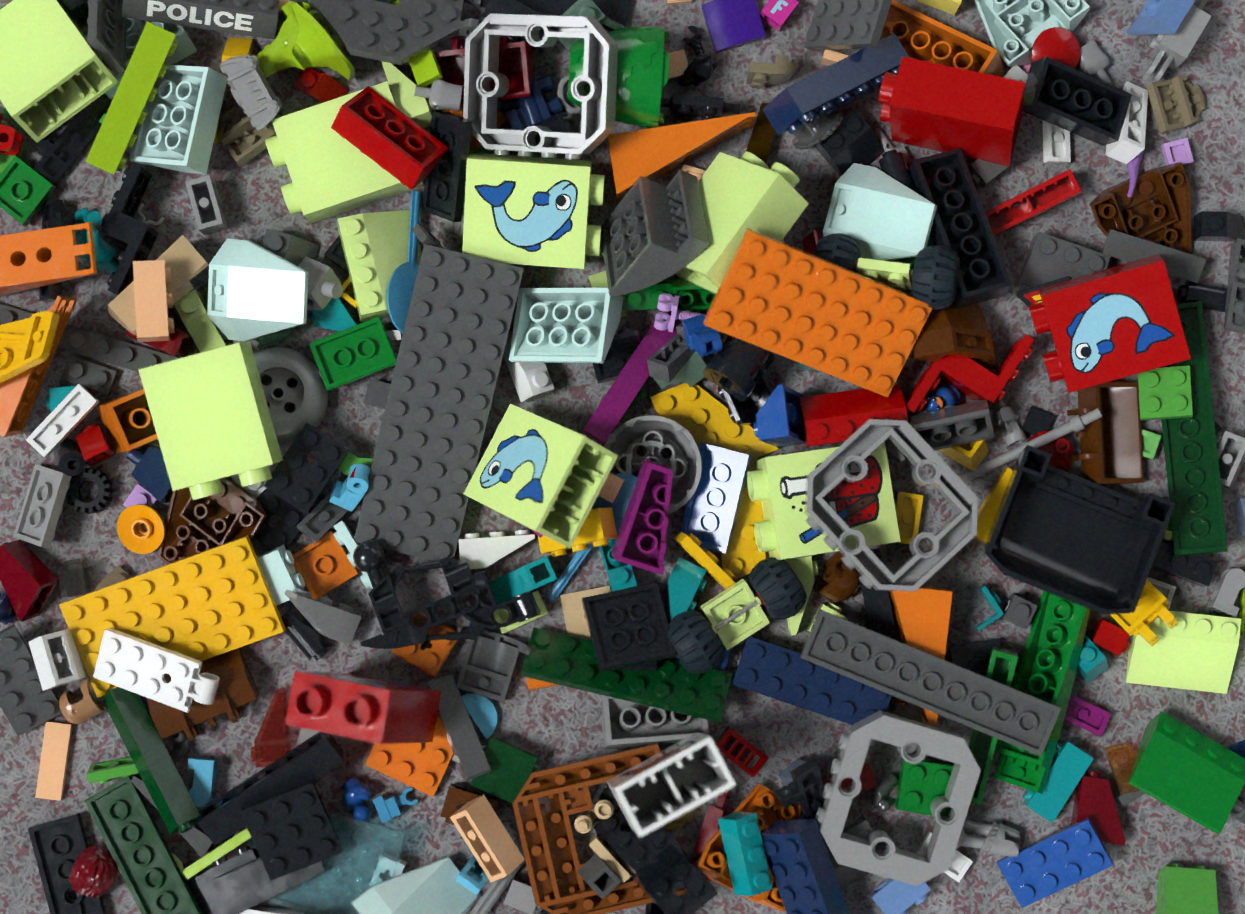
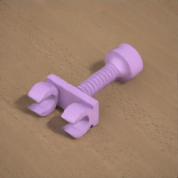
M662 293L659 295L657 308L664 312L672 311L671 316L664 312L656 313L654 327L658 330L668 329L669 332H673L675 320H685L702 314L679 310L677 308L679 296L675 295L673 297L670 294Z

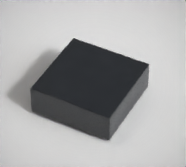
M1031 406L1021 429L1031 435L1042 431H1049L1055 416Z

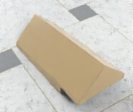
M183 235L156 259L165 260L166 268L171 267L172 283H167V293H172L173 304L194 288L190 280L209 266L206 260ZM133 281L108 304V311L113 319L135 336L137 331Z

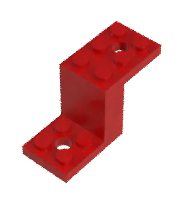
M1027 334L1018 338L995 374L969 357L948 354L936 362L931 361L905 401L907 415L916 414L922 410L927 402L924 396L926 393H930L931 390L933 391L940 380L954 386L959 392L972 400L987 399L988 406L994 405L996 402L999 403L1006 393V390L1003 389L1005 384H1008L1009 381L1012 382L1020 371L1017 368L1018 364L1026 360L1034 348L1031 347L1034 339Z

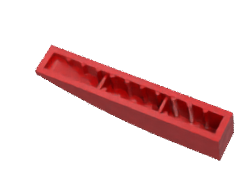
M1071 169L986 211L985 214L992 233L996 237L1080 195L1082 191Z

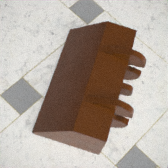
M1106 382L1078 390V409L1067 410V416L1079 415L1080 417L1098 408L1102 417L1085 425V429L1080 430V432H1076V437H1080L1081 454L1070 455L1069 461H1081L1082 478L1099 485L1144 483L1138 382Z
M240 648L202 661L200 673H211L220 678L213 704H201L193 699L190 712H184L147 698L151 717L161 739L184 730L187 738L190 741H194L198 736L197 724L208 720L210 726L214 727L217 725L215 717L227 712L232 723L239 722L238 719L241 718L238 707L256 700L259 695L256 683ZM165 674L164 678L166 682L170 683L171 676L169 674Z

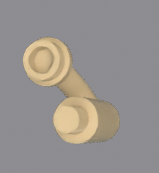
M603 799L596 803L593 810L580 812L574 823L575 829L579 833H588L597 817L608 819L612 816L614 811L613 804Z

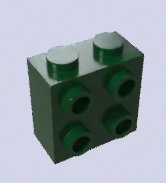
M492 736L484 752L491 772L473 778L470 785L513 804V801L531 773L538 771L541 764L536 761L539 756Z

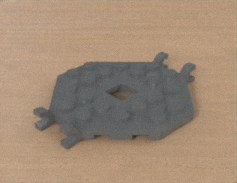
M290 0L292 2L308 3L313 10H317L330 31L335 36L338 35L343 41L345 49L350 55L398 65L408 62L410 57L418 53L423 54L438 46V42L446 38L450 39L456 35H462L467 38L476 29L479 20L469 18L460 21L463 3L479 8L481 0H399V5L375 0Z

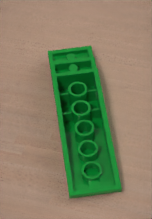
M1043 591L1012 688L1061 708V711L1042 756L1000 740L997 752L1001 753L993 778L1040 794L1043 793L1068 707L1090 609Z

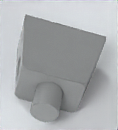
M305 257L298 267L308 272L307 310H322L331 298L338 299L341 297L343 287L329 266Z

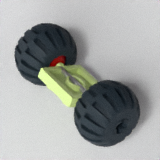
M830 234L822 237L817 243L814 256L899 291L911 290L913 297L929 304L928 307H931L932 310L949 307L955 300L959 280L960 258L950 248L937 245L920 250L916 257L914 270L911 271L910 264L861 258L859 243L845 234Z
M775 557L761 560L748 576L749 586L742 579L701 605L700 608L709 623L697 611L680 613L668 623L670 629L667 633L668 638L675 648L676 657L689 673L698 674L713 669L723 656L722 645L726 650H729L769 624L770 622L762 608L771 618L776 620L790 618L803 608L807 600L806 591L794 570L784 559L777 560Z

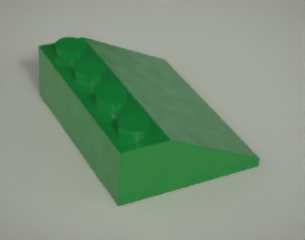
M1161 711L1145 728L1128 783L1211 831L1220 834L1245 783V758Z

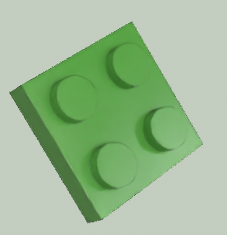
M1190 366L1161 367L1138 373L1140 420L1193 417Z

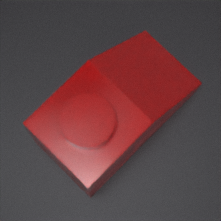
M88 425L80 430L81 434L76 436L84 460L93 466L116 454L103 427L100 425Z

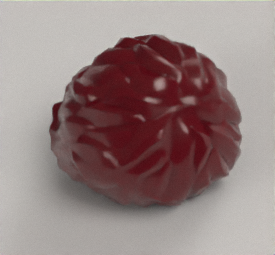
M93 845L87 847L77 857L70 872L69 881L73 890L78 894L90 896L91 898H100L115 884L119 869L108 849L100 845Z

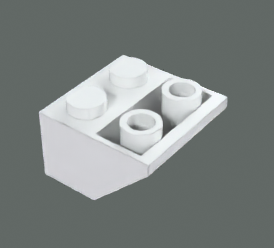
M70 629L43 635L28 642L43 691L88 677Z

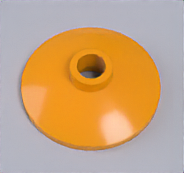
M136 504L126 508L120 514L117 521V533L127 549L138 554H148L158 549L163 543L165 525L162 517L156 510L147 505ZM142 523L147 526V531L142 529Z

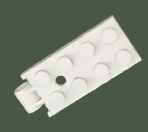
M112 628L104 630L93 678L184 712H190L193 699L201 704H213L220 680L214 674L200 673L202 661ZM166 673L171 676L170 683L166 682L164 678Z

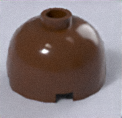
M840 551L832 555L822 568L827 569L822 577L818 575L814 583V591L831 602L848 600L850 597L857 596L861 591L858 571L855 568L850 570L841 560L843 555Z

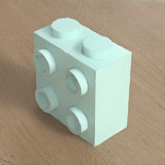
M284 545L257 556L276 606L289 600L285 595L286 589L296 592L297 588L305 590L304 579L294 568L293 555L289 550H286Z

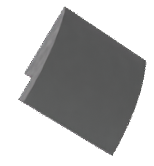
M680 169L666 187L640 176L602 224L601 238L610 296L615 297L635 292L672 276L698 257L710 244L696 176Z

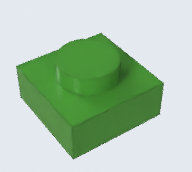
M1141 429L1143 456L1154 460L1163 436Z

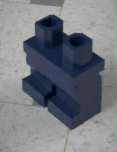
M534 76L531 96L501 100L512 129L520 130L563 112L558 97L547 102L543 99V94L554 90L549 76L535 79Z

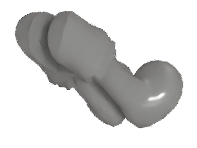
M966 818L956 849L959 847L980 848L979 853L986 852V855L994 854L1017 857L1019 855V845L1016 842L1020 840V831L1003 825L1000 822L997 824L994 821L992 824H986ZM964 832L985 836L986 838L972 836Z

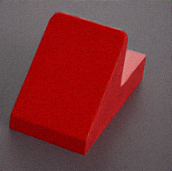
M310 67L305 68V70L301 69L292 84L293 88L319 103L345 96L348 92L345 87L326 73L320 74Z

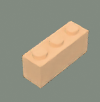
M165 260L133 261L138 342L170 341V333H174V318H169L168 308H173L172 293H167V283H172L171 267L166 268Z
M485 795L467 802L450 816L490 882L508 876L525 860Z

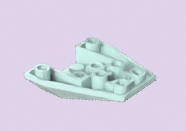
M974 0L992 47L999 51L1000 57L1009 67L1031 64L1034 41L1043 30L1060 27L1072 33L1090 10V6L1084 0Z
M853 163L835 183L823 235L841 233L852 237L860 245L861 258L889 261L917 257L919 251L927 246L937 205L882 170L872 166Z
M226 239L209 263L207 315L222 338L248 341L306 324L308 272L250 240Z
M447 856L372 885L351 903L359 914H467L478 896L456 881L460 871Z

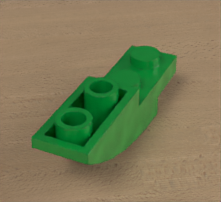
M664 279L644 289L621 295L623 297L622 311L658 309V299L662 293L670 294L673 297L675 295L679 296L677 307L679 310L709 309L716 294L684 279Z

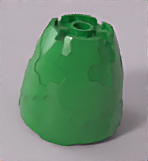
M638 26L607 32L618 44L615 121L647 128L658 127V124L663 125L664 114L660 113L661 97L664 96V85L668 81L669 54L664 51V43L668 42L669 31H664V26ZM584 39L571 43L568 100L582 108V102L577 101L571 94V83L576 77L583 75ZM588 82L585 84L584 92L586 93V95H588L591 90L590 84Z

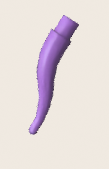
M1144 150L1128 163L1130 182L1127 196L1129 198L1132 197Z

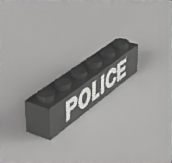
M123 0L122 17L275 39L279 0Z

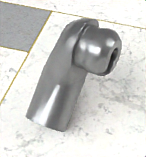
M890 773L875 788L873 806L882 813L886 812L891 805V802L886 799L888 792L898 783L897 778Z

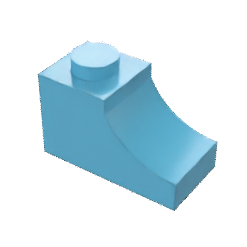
M474 855L471 856L456 878V881L475 895L479 893L488 880L487 875Z

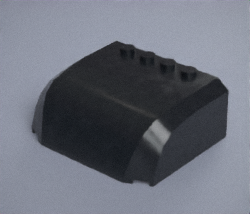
M1027 445L1019 454L986 541L985 554L1005 576L1102 615L1134 613L1176 503L1153 494H1149L1139 501L1048 465L1052 454Z

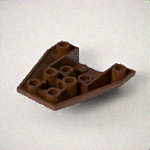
M1182 162L1150 169L1138 174L1131 198L1127 196L1130 179L1102 191L1089 204L1097 226L1105 236H1107L1109 229L1192 254L1190 184Z
M954 301L951 306L944 309L931 310L913 346L915 359L936 362L949 354L974 358L975 362L986 369H998L995 343L978 303L957 309Z
M228 476L220 478L223 492L192 500L189 487L173 491L165 523V538L159 547L158 557L165 563L170 564L247 535L251 540L267 516L260 500Z

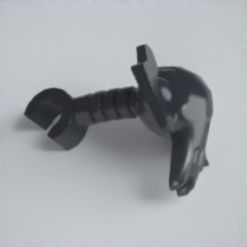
M689 26L688 29L695 35L691 39L684 38L683 41L693 48L696 58L684 71L686 77L678 79L676 82L682 87L693 84L697 87L711 77L713 71L718 66V62L712 64L710 53L705 55L701 44L702 33L696 26Z

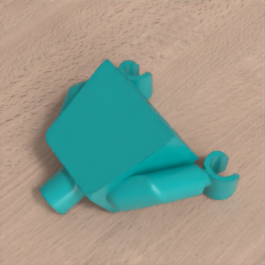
M87 208L77 210L74 215L77 224L92 222L96 269L99 271L106 269L109 273L116 272L120 264L114 257L117 251L102 240L99 236V230L95 229V225L102 223L100 213L95 210L88 212ZM88 229L75 232L76 245L89 242ZM90 254L79 256L91 265Z

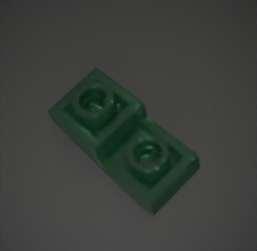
M299 326L282 330L280 333L275 332L257 338L256 341L259 344L256 348L263 350L278 345L288 338Z

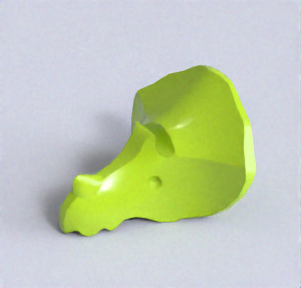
M296 2L290 3L288 17L281 26L275 40L271 44L266 45L257 55L260 61L259 67L265 78L292 67L303 70L309 67H329L350 81L355 77V69L341 49V46L344 44L338 35L331 36L318 22L323 19L318 11L311 10L307 12Z

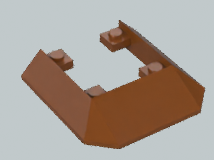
M658 743L531 773L513 801V808L536 905L551 914H606L653 903L651 898L635 883L632 877L625 883L621 881L603 900L577 872L587 861L579 862L569 815L593 810L588 786L605 783L607 780L659 753ZM687 888L679 889L675 895L684 894Z

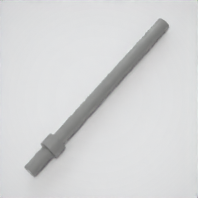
M1098 408L1080 417L1076 415L1069 419L1070 422L979 465L975 471L969 470L959 476L964 483H967L1017 459L1020 452L1027 445L1039 448L1072 431L1076 433L1085 429V425L1101 418L1102 415Z

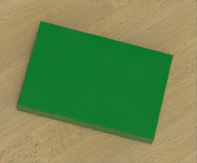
M381 316L309 343L327 391L396 365L397 361Z

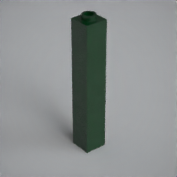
M120 687L109 690L102 701L169 833L172 834L180 831L182 834L195 827L194 823L200 817V814L140 696Z

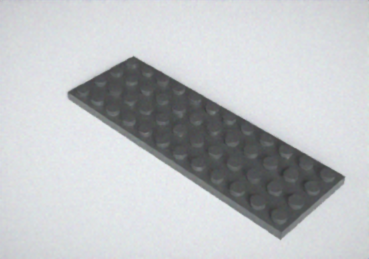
M424 244L370 470L371 474H369L368 478L369 487L364 495L354 537L355 542L362 543L363 541L371 540L379 543L383 549L432 561L442 560L443 558L455 559L469 497L463 493L477 468L524 268Z

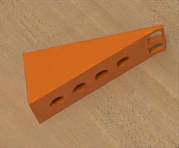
M895 0L891 1L880 40L894 33L896 35L900 31H905L906 33L903 36L897 38L908 56L912 59L999 77L1005 76L997 49Z
M745 113L608 135L607 145L616 202L618 203L624 198L640 176L656 181L744 128L753 127L756 113Z
M92 222L0 235V296L97 273ZM88 229L89 242L76 245L75 232ZM90 254L91 268L79 270L77 256Z
M57 296L55 303L46 311L60 315L47 360L0 383L1 436L7 437L22 434L77 297Z
M144 387L96 406L116 453L128 452L158 439ZM134 413L139 418L137 425L133 422Z
M922 585L913 592L889 591L901 642L945 660L953 592L945 587ZM919 707L923 723L937 726L938 714Z

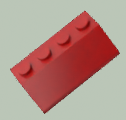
M369 86L341 106L331 126L342 138L349 141L363 154L367 155L382 169L389 172L411 190L427 177L448 150L447 146Z
M899 384L893 386L888 397L867 389H858L798 398L805 448L844 443L869 419L908 422L907 408Z

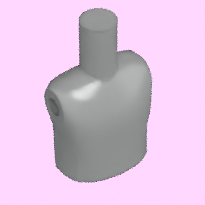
M1095 40L1082 46L1078 62L1081 71L1090 76L1096 75L1097 79L1110 84L1111 80L1105 72L1110 62L1107 55L1102 52Z
M435 80L431 88L416 86L415 96L429 98V104L433 109L459 112L463 86L451 84L443 80Z

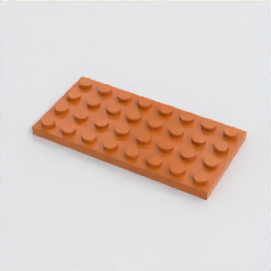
M747 228L703 323L707 327L888 397L932 308L928 307L929 304L907 293Z

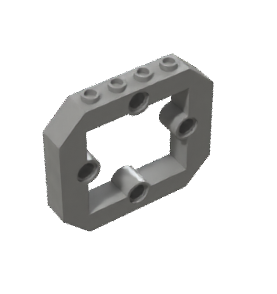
M489 14L465 39L463 119L472 121L473 135L485 149L495 150V155H510L511 150L518 151V156H533V152H541V157L557 158V153H564L565 159H580L581 154H590L615 129L618 44L596 18ZM541 28H543L545 33L542 40H540L538 35ZM500 36H523L531 46L543 48L553 46L558 38L584 39L583 75L576 77L571 83V94L577 101L582 102L581 133L552 131L546 126H529L524 130L497 128L498 97L506 95L510 86L507 76L498 72ZM492 79H494L496 84L494 90L490 87ZM587 82L590 84L591 87L590 93L588 95H586V93L584 92V87ZM537 133L541 136L539 145L535 142V135Z
M869 419L806 477L805 515L808 517L806 522L815 532L820 530L826 536L823 540L833 551L838 549L843 555L841 560L850 570L855 568L861 574L859 579L868 589L873 587L875 590L916 591L977 535L978 497L907 421ZM887 438L914 465L912 470L914 481L922 486L932 484L958 512L935 535L924 532L914 536L910 542V551L913 555L893 574L865 545L863 534L858 530L850 529L823 499L841 480L855 483L863 479L868 470L864 459ZM854 462L859 466L860 472L858 476H852L848 473L847 465ZM926 465L932 469L933 475L931 479L922 477L920 472L922 466ZM848 535L854 536L857 540V547L854 550L846 548L844 540ZM922 538L930 542L931 547L927 553L921 552L918 547V543Z
M882 710L849 726L846 734L842 733L838 748L841 751L838 759L834 758L832 762L831 773L833 776L831 783H826L823 798L826 799L823 808H818L815 818L820 832L837 863L914 886H919L949 870L981 771L964 738L957 732ZM871 739L895 745L902 758L911 764L921 762L926 755L954 763L945 795L935 798L930 806L931 814L936 823L925 856L895 848L891 837L882 830L873 831L868 835L867 839L842 832L852 799L861 790L859 777ZM917 743L915 752L906 753L907 745ZM843 779H853L851 786L847 788L840 787ZM951 807V812L947 816H940L942 808ZM883 841L887 843L883 850H875L878 842Z

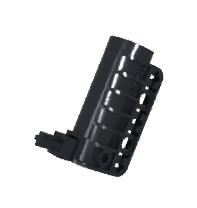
M729 335L722 344V350L717 352L703 370L704 377L737 400L745 401L777 354Z

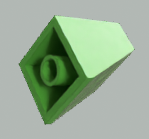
M1167 864L1158 873L1156 914H1219L1216 870H1209L1207 867L1200 865L1192 866L1191 868H1182L1180 864Z

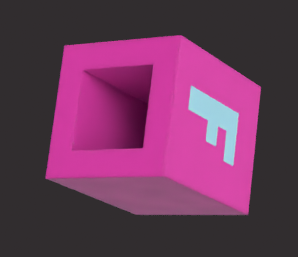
M769 0L761 10L760 18L780 32L797 10L799 2L796 0Z

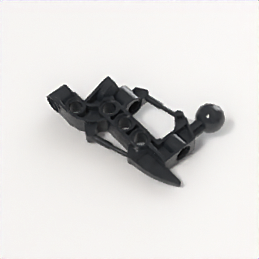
M371 540L363 541L354 550V564L359 570L368 574L373 587L368 594L384 635L380 634L362 641L361 646L393 649L418 643L422 644L429 640H475L484 628L506 627L541 615L532 591L520 594L497 605L486 572L482 571L472 575L468 562L459 565L457 560L443 558L442 560L422 563V565L403 568L402 566H396L385 576L382 566L386 556L383 547L379 543ZM442 568L452 595L404 612L396 594V586L404 573ZM465 594H472L475 597V605L472 608L467 609L463 607L461 599ZM442 603H448L451 607V614L445 618L439 616L437 612L438 606ZM500 608L507 610L509 617L505 623H498L495 620L494 614L496 610ZM418 612H423L427 616V623L422 627L416 626L413 621L415 614ZM464 616L470 621L467 632L428 635L430 628Z

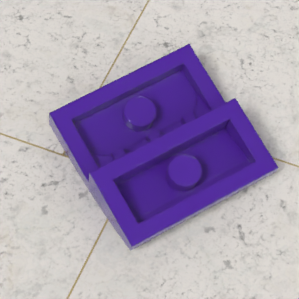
M713 0L701 6L715 53L739 47L740 44L764 39L766 36L755 0Z

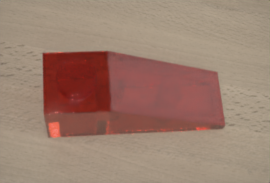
M286 688L276 689L254 741V746L251 747V760L255 762L256 768L266 767L289 752L288 725L285 724L287 716Z

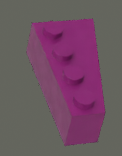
M643 459L617 534L618 538H616L611 552L612 557L617 561L661 575L664 573L665 540L668 528V508L673 470L667 465Z

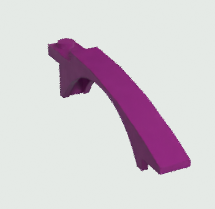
M668 311V312H664V313H667V314H669V315L671 316L672 311ZM675 320L673 332H669L668 329L658 330L654 327L653 323L584 427L581 435L604 447L624 413L649 377L647 359L677 334L676 325L681 320Z

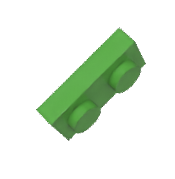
M131 756L91 764L87 771V778L89 783L97 782L103 784L117 777L125 778L130 775L132 778L139 772Z

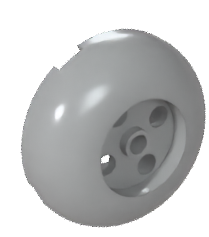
M285 347L264 348L253 352L260 380L263 376H268L272 379L270 385L265 386L262 384L266 401L270 404L269 412L279 447L291 446L306 422L315 428L320 426L328 406V391L322 376H320L318 366L306 355ZM288 379H295L297 386L289 388L286 384ZM276 390H279L283 396L276 398L273 394ZM287 403H292L295 406V411L287 413L284 410V406Z
M659 415L635 417L619 426L611 434L604 448L618 455L610 471L615 475L629 473L635 476V473L640 470L644 458L655 460V462L667 465L673 470L668 514L685 505L697 490L702 475L700 449L691 433L675 420ZM638 446L646 447L647 453L645 456L637 454ZM663 448L671 449L672 456L670 458L662 456Z

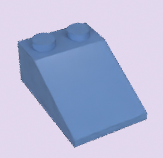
M1146 0L1128 28L1127 33L1130 35L1175 34L1195 0Z

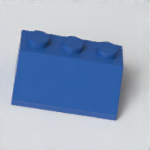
M778 385L756 414L757 422H754V432L760 441L778 448L805 444L798 399L802 397V394L785 385Z

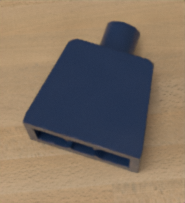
M151 445L146 452L139 448L130 450L126 459L136 465L131 473L132 477L159 502L166 503L173 490L161 449Z

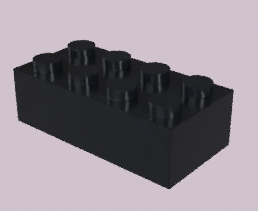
M1046 56L1031 64L1025 83L1023 112L1104 146L1119 140L1132 94Z

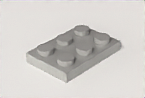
M35 464L13 537L50 549L51 542L55 537L58 519L63 510L64 499L70 487L71 476Z

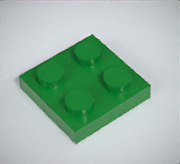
M15 155L0 175V207L19 223L27 226L55 190L56 186Z

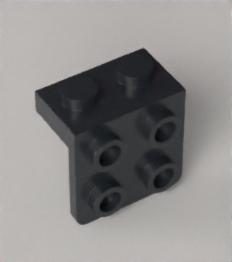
M631 328L618 331L614 335L604 363H593L598 384L617 379L640 344L638 330L632 331Z
M763 376L745 401H739L719 386L717 387L720 396L727 401L730 407L728 409L730 418L734 423L737 422L738 425H754V422H757L756 414L771 395Z

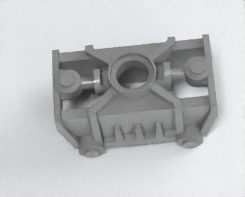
M246 54L230 57L220 63V69L223 74L225 73L228 76L227 83L231 86L230 89L236 102L244 109V113L251 117L250 122L253 128L255 127L258 131L264 128L278 114L283 103L280 97L275 96L259 67L260 61L256 55Z

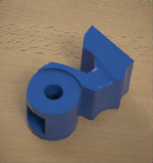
M704 314L682 320L686 344L690 350H694L701 357L722 350V342L717 330L704 325Z

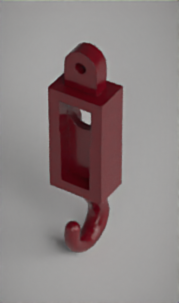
M730 789L719 794L716 803L709 804L693 851L698 855L690 861L694 867L698 866L707 842L720 828L718 818L730 815L733 812L734 808L728 806L732 796V790Z

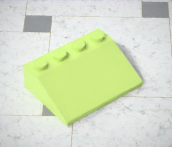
M410 210L361 213L337 218L338 231L361 322L381 316V318L390 316L387 307V288L395 269L407 262ZM418 240L417 264L419 265L422 252Z
M1169 611L1176 617L1179 623L1172 629L1159 617L1150 623L1148 627L1159 638V641L1153 647L1140 634L1136 637L1134 635L1130 636L1126 683L1227 694L1239 646L1241 619Z

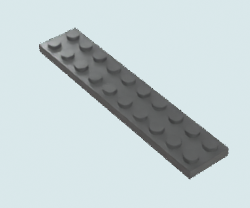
M821 609L817 613L800 654V658L1039 756L1043 754L1061 711L1060 707Z

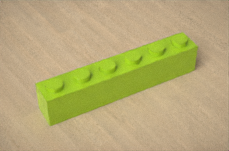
M147 21L85 162L113 175L116 174L117 170L122 172L128 159L124 157V153L127 147L133 148L138 136L134 134L137 124L143 125L148 114L144 110L147 101L153 102L158 88L154 87L158 78H164L169 66L164 64L168 54L173 56L179 42L175 41V34Z

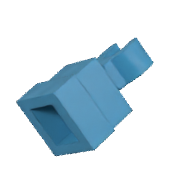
M407 787L397 797L393 795L385 799L382 794L372 799L382 823L402 813L400 806L405 804L414 805L418 802L417 798L412 801L406 798V793L412 791L413 787Z

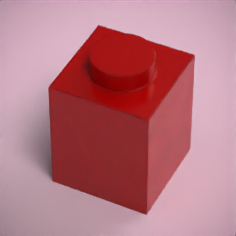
M1097 619L1089 637L1096 647L1117 656L1126 652L1131 641L1128 639L1129 634L1124 629L1101 619Z

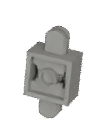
M1200 0L1196 6L1192 5L1175 34H1155L1148 47L1152 48L1148 56L1153 58L1145 71L1146 75L1150 76L1160 62L1161 65L1153 78L1159 81L1167 68L1174 71L1187 59L1212 17L1202 10L1208 0Z

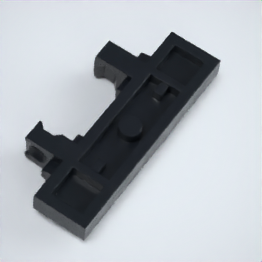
M101 95L74 115V119L57 139L53 137L48 141L46 138H43L36 143L41 147L37 153L42 157L34 168L55 184L99 131L102 125L99 120L104 113H107L112 101Z
M51 199L45 201L42 205V229L75 225V218H65L63 200ZM62 282L40 287L39 301H55L57 296H60L62 293Z
M810 759L792 770L790 773L793 781L776 792L778 801L785 808L796 802L800 803L803 813L800 820L815 819L818 808H823L826 799L823 798L824 786L818 765L813 759Z

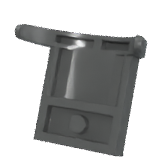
M459 626L457 632H467L469 626ZM484 629L477 639L469 641L456 684L457 688L505 702L519 654L522 652L529 655L531 648L520 640Z

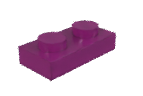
M1070 695L1064 720L1101 737L1111 713Z

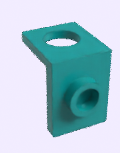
M980 586L977 589L994 614L974 626L975 631L982 630L1004 615L999 607L1002 604L995 592L992 591L990 593L986 586Z

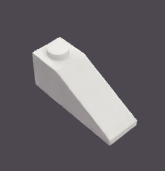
M1127 81L1124 84L1123 91L1132 94L1119 140L1106 145V156L1124 164H1128L1145 149L1148 91Z
M510 330L504 358L520 402L544 396L554 390L544 362L509 361L513 334Z

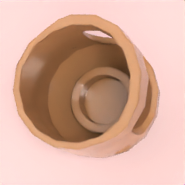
M90 677L80 682L82 692L73 693L67 690L60 696L59 707L61 713L70 723L82 724L105 711L103 701L96 705L90 696V690L93 689ZM83 694V698L79 702L74 703L75 698Z

